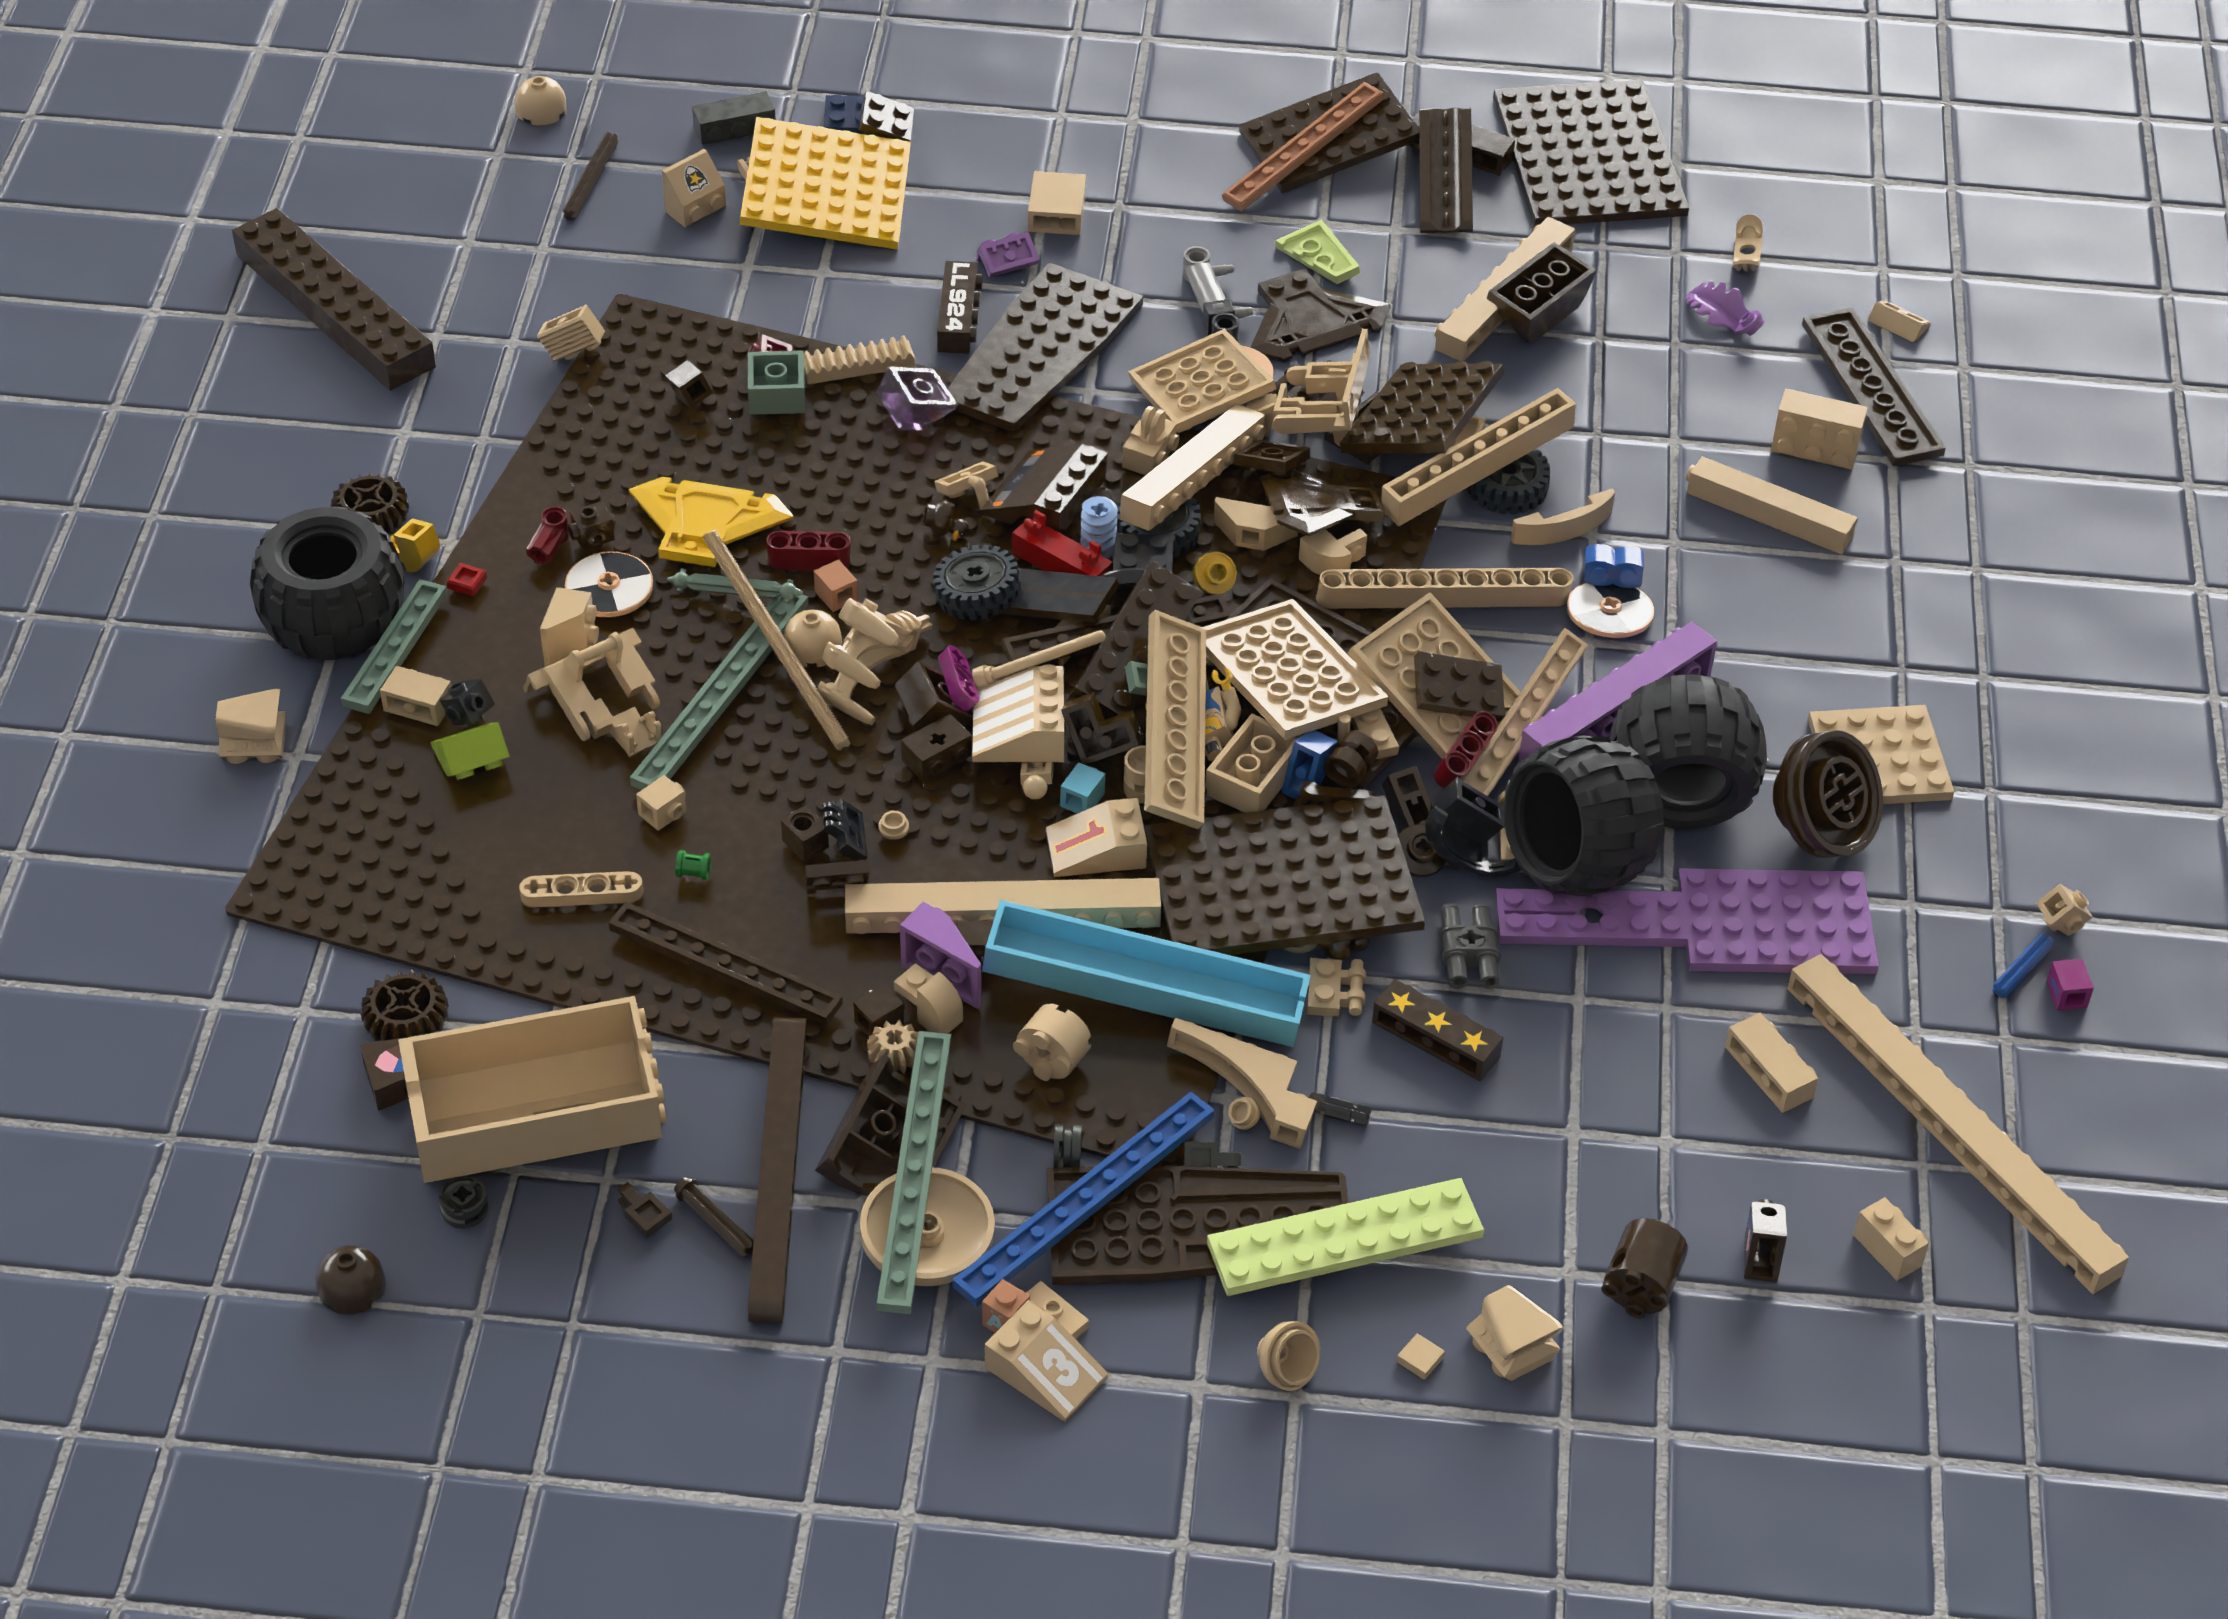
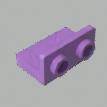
M1014 232L1007 235L1004 239L997 241L994 239L986 240L979 245L975 255L977 261L982 260L989 278L1037 265L1040 260L1029 232L1022 234Z

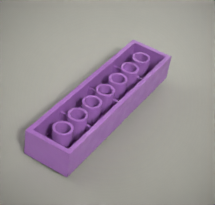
M1692 621L1682 628L1675 629L1671 635L1662 641L1655 642L1651 648L1640 655H1635L1620 668L1613 669L1609 675L1598 682H1593L1580 694L1571 696L1566 703L1556 709H1551L1535 723H1529L1521 734L1522 739L1518 763L1521 760H1525L1529 754L1537 751L1538 748L1552 741L1583 735L1610 739L1613 721L1622 702L1630 699L1631 693L1641 686L1658 679L1677 675L1711 677L1717 640Z

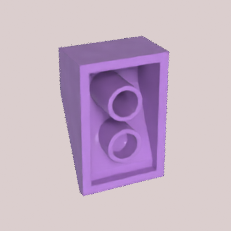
M923 901L900 924L901 966L909 969L916 963L933 976L938 972L942 973L952 983L961 1000L978 1009L981 1006V963L949 915L945 914L940 908L933 907Z

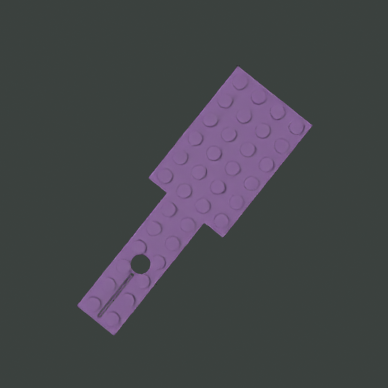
M1679 868L1677 876L1679 892L1613 890L1587 896L1555 893L1550 889L1496 888L1495 900L1499 944L1686 947L1689 971L1791 973L1793 968L1819 954H1822L1829 962L1835 964L1841 974H1877L1879 968L1864 872ZM1593 908L1601 912L1603 916L1599 922L1589 923L1579 913L1583 909Z

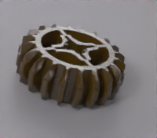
M369 473L368 476L364 477L358 474L356 479L348 478L346 484H339V489L333 491V498L330 504L331 507H342L353 512H362L371 517L373 523L381 525L383 530L392 534L394 528H401V523L407 520V513H409V501L405 488L402 487L400 481H394L392 476L384 478L382 473L377 476Z
M398 970L396 976L391 977L386 973L384 981L375 980L374 987L367 988L366 996L362 998V1011L360 1013L361 1019L364 1021V1028L368 1034H371L374 1041H385L443 1031L444 1022L447 1021L449 1004L448 998L445 996V990L442 988V985H438L435 977L428 979L425 972L416 976L413 970L408 974H402Z

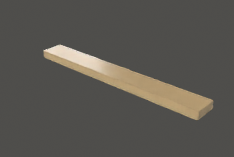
M1566 628L1562 630L1505 714V717L1499 723L1497 731L1462 781L1489 796L1520 749L1523 729L1529 723H1535L1540 719L1588 647L1587 643Z

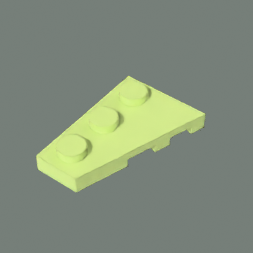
M1322 219L1275 240L1277 249L1336 284L1360 274V266Z

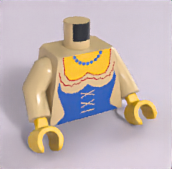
M1224 667L1227 676L1223 681L1219 680L1216 670L1212 672L1213 680L1221 684L1223 690H1220L1218 686L1206 692L1205 754L1208 760L1212 762L1223 750V746L1227 745L1234 736L1233 730L1237 728L1242 711L1235 688L1230 685L1233 673L1227 667Z

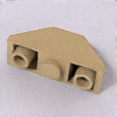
M1219 497L1215 498L1214 523L1235 546L1264 551L1298 536L1297 531L1276 523L1275 517L1277 515L1273 514L1270 506Z

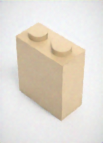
M1034 171L1028 209V232L1081 235L1086 198V175Z

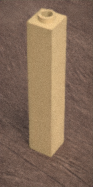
M1702 456L1695 466H1690L1687 472L1686 481H1689L1688 494L1841 555L1854 537L1858 517Z

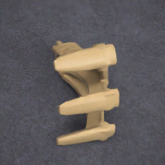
M849 598L843 605L839 618L851 626L852 629L844 639L843 646L828 642L822 655V660L830 668L839 671L835 683L825 684L821 681L818 685V691L821 693L822 699L826 701V704L836 707L865 724L873 725L875 717L851 699L856 684L859 682L869 688L877 689L881 681L870 670L886 660L915 650L920 634L930 630L933 624L929 622L930 617L926 614L916 617L912 613L902 610L885 616L876 611L878 605L865 599L863 604Z

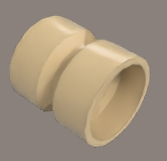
M1146 746L1132 748L1127 752L1124 759V793L1129 799L1138 798L1139 803H1145Z

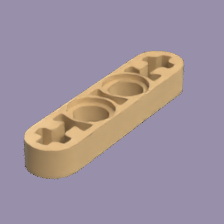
M629 871L531 876L525 878L519 886L521 901L528 907L631 903L639 900L643 894L641 877L639 874ZM594 885L605 887L603 891L597 893L589 890ZM615 885V890H611V886ZM632 885L631 889H626V886ZM564 886H570L574 889L568 894L558 892ZM532 890H537V893L532 894Z

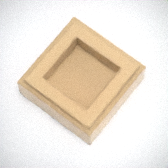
M1417 1333L1397 1355V1363L1425 1380L1444 1359L1445 1351Z

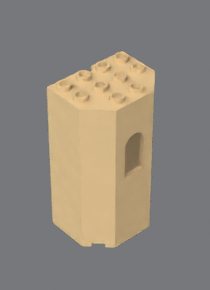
M635 996L398 1039L424 1183L662 1138L661 1124L667 1123L664 1104H661L665 1103L662 1084L658 1082L659 1073L656 1058H653L652 1053H650L653 1052L650 1033H647L645 1028L647 1027L644 1008L638 1009Z

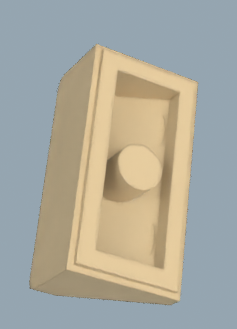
M1887 301L1876 302L1868 318L1869 322L1911 342L1918 340L1931 325L1929 321Z

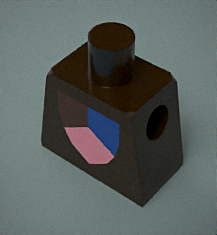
M398 1039L360 1044L364 1068L378 1111L409 1099Z
M1761 1199L1751 1203L1745 1232L1744 1278L1778 1282L1787 1239L1786 1211L1783 1205L1774 1204L1768 1199ZM1760 1242L1769 1246V1252L1765 1254L1758 1253L1760 1252Z

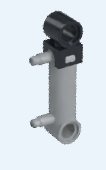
M1200 246L1189 247L1185 250L1183 257V278L1190 283L1203 314V326L1207 335L1225 329L1238 342L1239 318L1251 316L1253 309L1251 307L1233 308L1230 299H1225L1216 276L1233 273L1234 266L1232 264L1211 266L1210 252Z

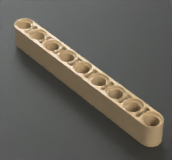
M1564 568L1331 569L1322 572L1320 575L1316 600L1323 607L1330 609L1408 608L1430 592L1444 608L1558 607L1565 605L1568 601L1573 584V575Z

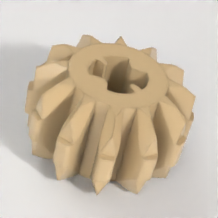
M898 1020L895 1025H891L885 1021L883 1028L875 1027L873 1035L869 1036L867 1041L870 1062L875 1063L885 1054L890 1058L894 1070H899L904 1074L906 1067L913 1068L918 1032L914 1031L912 1024L902 1026L900 1020Z

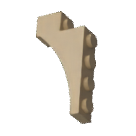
M1175 1018L1167 1047L1187 1054L1207 1065L1227 1079L1245 1097L1254 1099L1259 1104L1260 1116L1271 1132L1270 1139L1301 1149L1317 1101L1303 1094L1288 1091L1297 1061L1283 1054H1277L1257 1047L1252 1043L1234 1039L1224 1033L1203 1028L1193 1022Z

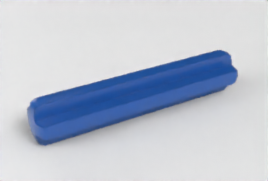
M2046 933L2039 934L1997 979L1992 988L1993 993L2000 998H2006L2052 949L2054 939Z

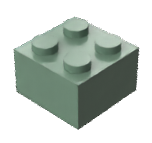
M804 351L748 352L749 414L805 413Z

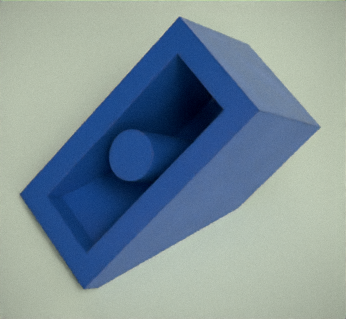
M1316 730L1307 732L1294 741L1281 793L1296 799L1301 795L1300 789L1304 782L1313 781L1320 786L1326 776L1324 763L1335 750L1338 741Z

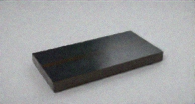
M1018 568L1021 580L1019 595H1016L1013 603L1009 602L1008 609L1005 612L999 609V613L1096 623L1118 589L1119 583L1115 577Z

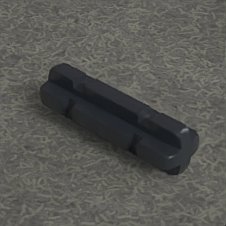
M1312 1092L1309 1096L1310 1099L1317 1101L1314 1110L1316 1113L1325 1111L1324 1115L1350 1121L1352 1118L1355 1119L1354 1123L1367 1125L1371 1116V1108L1369 1106L1358 1104L1357 1107L1354 1106V1102L1328 1096L1327 1099L1324 1098V1094Z

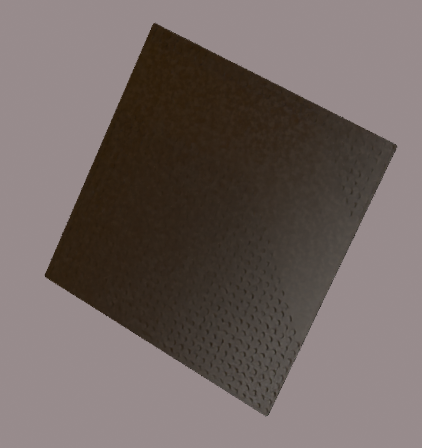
M617 294L599 321L605 330L600 345L591 351L585 348L579 352L432 582L446 586L447 596L400 666L431 676L441 677L451 681V685L465 680L482 679L495 705L482 715L483 719L473 726H467L466 724L453 726L446 714L440 724L435 726L383 711L381 697L370 714L351 709L225 907L226 914L241 920L564 1009L635 996L638 1009L644 1008L647 1032L769 1065L774 1017H807L610 931L609 921L624 903L528 907L521 901L519 886L527 877L635 872L642 879L643 894L639 900L631 902V904L843 997V1005L827 1026L807 1018L804 1075L859 1089L869 1068L874 1063H871L868 1057L867 1041L869 1037L854 1023L853 1002L863 997L866 992L875 990L883 984L893 993H898L894 990V981L908 970L901 966L900 932L846 933L845 888L818 890L816 894L807 895L805 882L806 865L854 860L843 856L837 849V839L828 834L829 848L804 862L782 841L781 819L785 818L789 813L807 806L823 822L822 804L825 802L834 804L840 799L845 800L862 811L868 853L866 860H869L870 870L869 884L1155 878L1148 847L1146 868L1054 877L1046 827L1077 814L1060 806L1061 785L1078 762L1082 764L1065 719L1064 762H1054L1052 784H1047V792L1040 799H1030L1023 791L1020 778L1022 762H972V756H970L965 761L957 763L939 775L922 782L901 759V739L918 730L910 724L908 720L909 715L906 708L899 701L900 695L895 687V683L918 661L942 672L938 656L949 645L956 647L964 654L971 673L974 668L982 665L997 667L1006 664L1008 660L1002 649L1003 638L1052 629L1062 621L1008 614L993 616L992 613L988 614L987 619H982L981 615H979L976 620H970L969 616L962 620L958 618V615L952 617L948 612L945 613L942 610L935 594L933 573L936 571L938 563L942 564L941 560L945 556L950 558V553L954 551L960 554V548L967 547L969 551L972 550V545H979V549H982L984 545H990L992 550L997 546L1001 548V551L1007 550L1010 556L1013 555L1018 568L1044 570L1012 553V532L1029 517L1021 516L1013 524H1008L981 515L976 492L973 487L965 490V494L962 496L950 498L937 492L934 481L980 462H986L996 466L998 477L989 480L990 483L986 485L990 499L1029 450L1083 444L1108 452L1105 481L1092 497H1106L1112 500L1117 507L1122 494L1146 476L1122 468L1123 446L1129 439L1131 431L1142 417L1053 396L1016 431L1003 429L947 407L944 408V413L939 419L930 421L925 418L923 413L915 414L911 411L910 407L914 402V398L910 394L912 386L919 382L927 384L936 383L945 393L959 373L916 363L915 367L813 384H807L805 378V413L749 414L748 352L753 343L757 344L762 334L793 345L792 351H804V353L808 351L811 356L814 355L817 349H819L821 354L825 353L826 348H830L832 352H835L837 346L840 345L629 295ZM841 346L842 350H846L847 347ZM687 360L703 373L713 391V394L693 408H689L676 396L665 375ZM1189 429L1180 433L1177 432V435H1179L1178 446L1175 451L1169 453L1168 457L1201 431ZM1313 457L1301 463L1299 467L1294 468L1335 486L1375 488L1380 501L1382 486L1397 478ZM1234 463L1230 464L1219 476L1214 477L1205 487H1202L1192 496L1200 507L1201 523L1199 538L1196 540L1193 548L1189 547L1188 552L1184 554L1180 551V556L1172 558V573L1200 590L1194 581V565L1203 555L1220 552L1232 559L1237 571L1236 581L1232 588L1222 593L1231 614L1269 578L1318 603L1316 595L1320 575L1311 571L1299 560L1300 538L1306 535L1298 532L1297 537L1263 551L1235 546L1214 523L1216 497L1270 506L1262 486L1263 480H1260L1258 476L1259 472L1263 471V469L1248 471L1245 470V466L1234 465ZM660 477L672 478L671 483L680 484L683 480L754 491V496L761 498L765 493L773 494L792 513L794 519L726 544V548L733 555L734 560H736V563H738L739 568H741L747 579L776 581L781 585L787 583L788 579L793 580L796 588L802 590L803 595L808 596V606L805 610L824 611L830 614L839 624L842 636L841 646H843L844 639L852 627L839 618L841 609L832 612L817 595L814 585V570H779L772 568L768 564L766 541L768 535L775 531L843 532L850 537L851 564L847 569L857 579V602L863 604L865 599H868L877 604L878 608L876 611L885 616L902 610L908 611L916 617L926 614L930 617L929 622L933 624L932 628L920 634L915 650L886 660L870 670L881 681L877 689L869 688L859 682L856 684L851 699L875 717L873 725L865 724L832 705L827 706L833 712L832 715H835L834 718L838 720L837 723H840L839 726H842L841 728L845 731L844 734H847V740L851 742L848 747H843L842 750H837L824 728L818 722L819 720L813 714L814 712H812V709L806 703L807 701L801 695L802 693L796 687L795 682L791 679L775 651L772 650L670 779L674 783H679L686 793V812L679 819L672 821L658 831L638 815L636 794L641 789L630 784V776L654 746L629 757L610 733L596 739L590 733V739L582 741L549 686L538 691L533 690L527 694L523 690L528 674L545 667L540 627L556 588H565L568 572L580 560L602 552H621L642 560L649 567L653 577V590L649 599L641 607L625 615L616 617L596 616L594 623L599 628L596 644L606 640L614 632L620 634L634 628L642 641L641 645L634 648L655 679L653 688L659 697L660 707L652 709L641 692L628 698L605 659L584 668L582 681L594 700L602 699L612 716L633 707L636 708L640 717L650 711H654L655 720L661 723L662 738L755 620L739 595L694 591L689 587L683 589L682 593L677 592V588L674 584L668 582L667 578L674 576L681 569H686V573L689 576L695 573L717 576L726 575L718 562L715 567L659 558L658 549L665 533L629 493V489ZM1448 499L1400 526L1385 514L1383 522L1374 521L1372 524H1364L1358 520H1346L1326 530L1337 540L1358 529H1361L1367 535L1365 556L1356 562H1352L1350 569H1420ZM939 500H946L955 506V510L952 511L951 521L959 518L965 520L969 525L968 534L963 538H957L956 541L953 540L950 532L944 536L935 535L930 527L922 525L926 504L934 505ZM603 501L613 519L614 541L582 550L578 541H573L569 536L566 542L559 545L551 561L546 562L544 565L534 563L527 556L526 549L542 523L541 514L545 509L553 506L563 508L567 513L568 524H570V511ZM1081 512L1063 533L1064 536L1079 544L1081 542ZM1114 554L1108 558V560L1113 562L1112 571L1114 569ZM460 563L486 570L487 579L474 597L447 588V580ZM1124 587L1116 590L1107 604L1111 606L1110 616L1118 615L1134 587ZM1200 590V591H1201V594L1199 595L1198 598L1207 597V596H1212V595L1206 594V593H1204L1202 590ZM759 597L762 604H764L763 607H767L772 601V598ZM1405 608L1327 609L1373 633L1404 611ZM1095 651L1078 654L1063 665L1064 703ZM807 663V667H804L805 672L811 678L810 680L816 686L817 691L821 681L825 684L835 683L839 671L830 668L828 665L817 667V663ZM1010 674V675H1007V676H1005V677L999 678L998 681H999V680H1002V679H1004V678H1006V677H1009V676H1011V675H1013V674ZM1141 695L1133 709L1142 733L1146 731L1147 710L1145 703H1147V696ZM499 722L510 756L502 759L503 765L490 770H486L485 766L473 769L474 775L457 780L456 775L447 776L432 748L431 742L487 723ZM972 725V726H968V727H964V728L972 735V751H973V725ZM1237 725V728L1233 730L1234 735L1240 729V725ZM1129 750L1086 764L1088 767H1093L1105 773V794L1097 805L1110 800L1129 799L1124 793V759ZM1205 754V784H1206V770H1207V768H1208V767L1211 765V763H1212V761H1209V760H1208L1206 754ZM1326 775L1320 786L1334 787L1335 783ZM1281 788L1265 810L1293 807L1296 799L1281 793ZM1209 796L1204 797V818L1244 813ZM1139 803L1143 826L1175 822L1144 811L1145 803ZM899 811L905 815L909 821V832L907 835L900 839H887L880 834L879 821L886 812ZM685 850L686 854L702 856L705 853H710L712 855V866L709 880L703 881L701 877L683 875L681 878L676 877L675 867L678 851ZM594 885L589 890L597 893L603 891L605 887ZM615 885L611 886V890H615ZM627 885L626 889H631L632 885ZM564 886L558 892L568 894L574 889L570 886ZM532 890V894L537 893V890ZM1162 905L1160 927L1119 928L1170 941ZM1269 950L1230 956L1264 964ZM981 966V1006L976 1009L962 1001L963 1021L948 1033L951 1034V1045L944 1091L966 1105L960 1118L1053 1144L1055 1124H1064L1065 1127L1072 1128L1073 1124L1082 1125L1081 1151L1104 1158L1110 1156L1189 1092H1193L1206 1104H1209L1220 1074L1200 1061L1167 1047L1175 1018L982 972L983 966ZM899 994L905 1003L904 1024L902 1026L912 1024L915 1032H930L918 1023L917 1006ZM1055 1004L1059 1005L1056 1010L1063 1013L1070 1010L1086 1024L1091 1034L1088 1040L1091 1048L1067 1077L1062 1079L1050 1078L1048 1081H1044L1038 1078L1033 1068L1022 1056L1015 1052L1013 1044L1017 1040L1019 1032L1041 1006ZM1196 1024L1215 1032L1224 1033L1232 1038H1235L1236 1035L1233 1032ZM906 1067L904 1074L899 1070H895L911 1080L913 1068ZM1197 1132L1186 1141L1193 1142ZM1184 1142L1156 1165L1184 1166Z

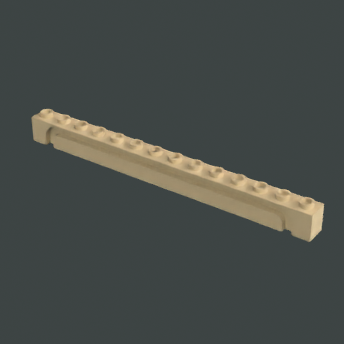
M1819 954L1792 969L1787 989L1803 1005L1809 1004L1813 1008L1812 1014L2065 1267L2070 1265L2076 1271L2074 1276L2092 1294H2095L2123 1276L2129 1259L2124 1249L2102 1231L2100 1225L2092 1221L2079 1208L2078 1204L2056 1185L2050 1176L2041 1171L2034 1164L2031 1157L2023 1153L2011 1141L2010 1137L1989 1119L1984 1111L1976 1107L1967 1098L1964 1091L1957 1088L1945 1076L1944 1072L1923 1054L1918 1046L1911 1043L1902 1034L1899 1027L1892 1024L1881 1013L1880 1009L1859 991L1855 984L1845 978L1835 964L1829 962L1822 954Z

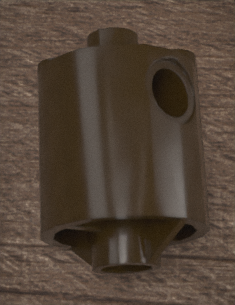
M1649 1218L1632 1220L1625 1226L1601 1287L1602 1293L1626 1308V1312L1635 1318H1643L1645 1314L1661 1312L1667 1307L1687 1257L1689 1247L1686 1239L1677 1229L1662 1221Z

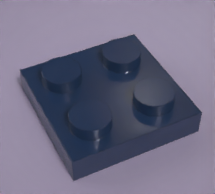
M826 95L824 128L870 135L859 131L864 95Z

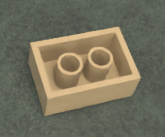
M1785 388L1778 410L1771 451L1853 470L1868 407Z
M1251 714L1207 768L1205 784L1207 796L1244 813L1265 810L1283 787L1294 741L1302 735L1284 740L1266 719Z

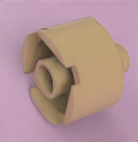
M1055 1004L1041 1006L1019 1032L1017 1040L1013 1044L1015 1052L1022 1056L1033 1068L1035 1075L1044 1081H1048L1050 1078L1062 1079L1067 1077L1091 1048V1044L1089 1045L1088 1042L1091 1034L1086 1024L1070 1010H1067L1065 1013L1056 1010L1059 1005Z

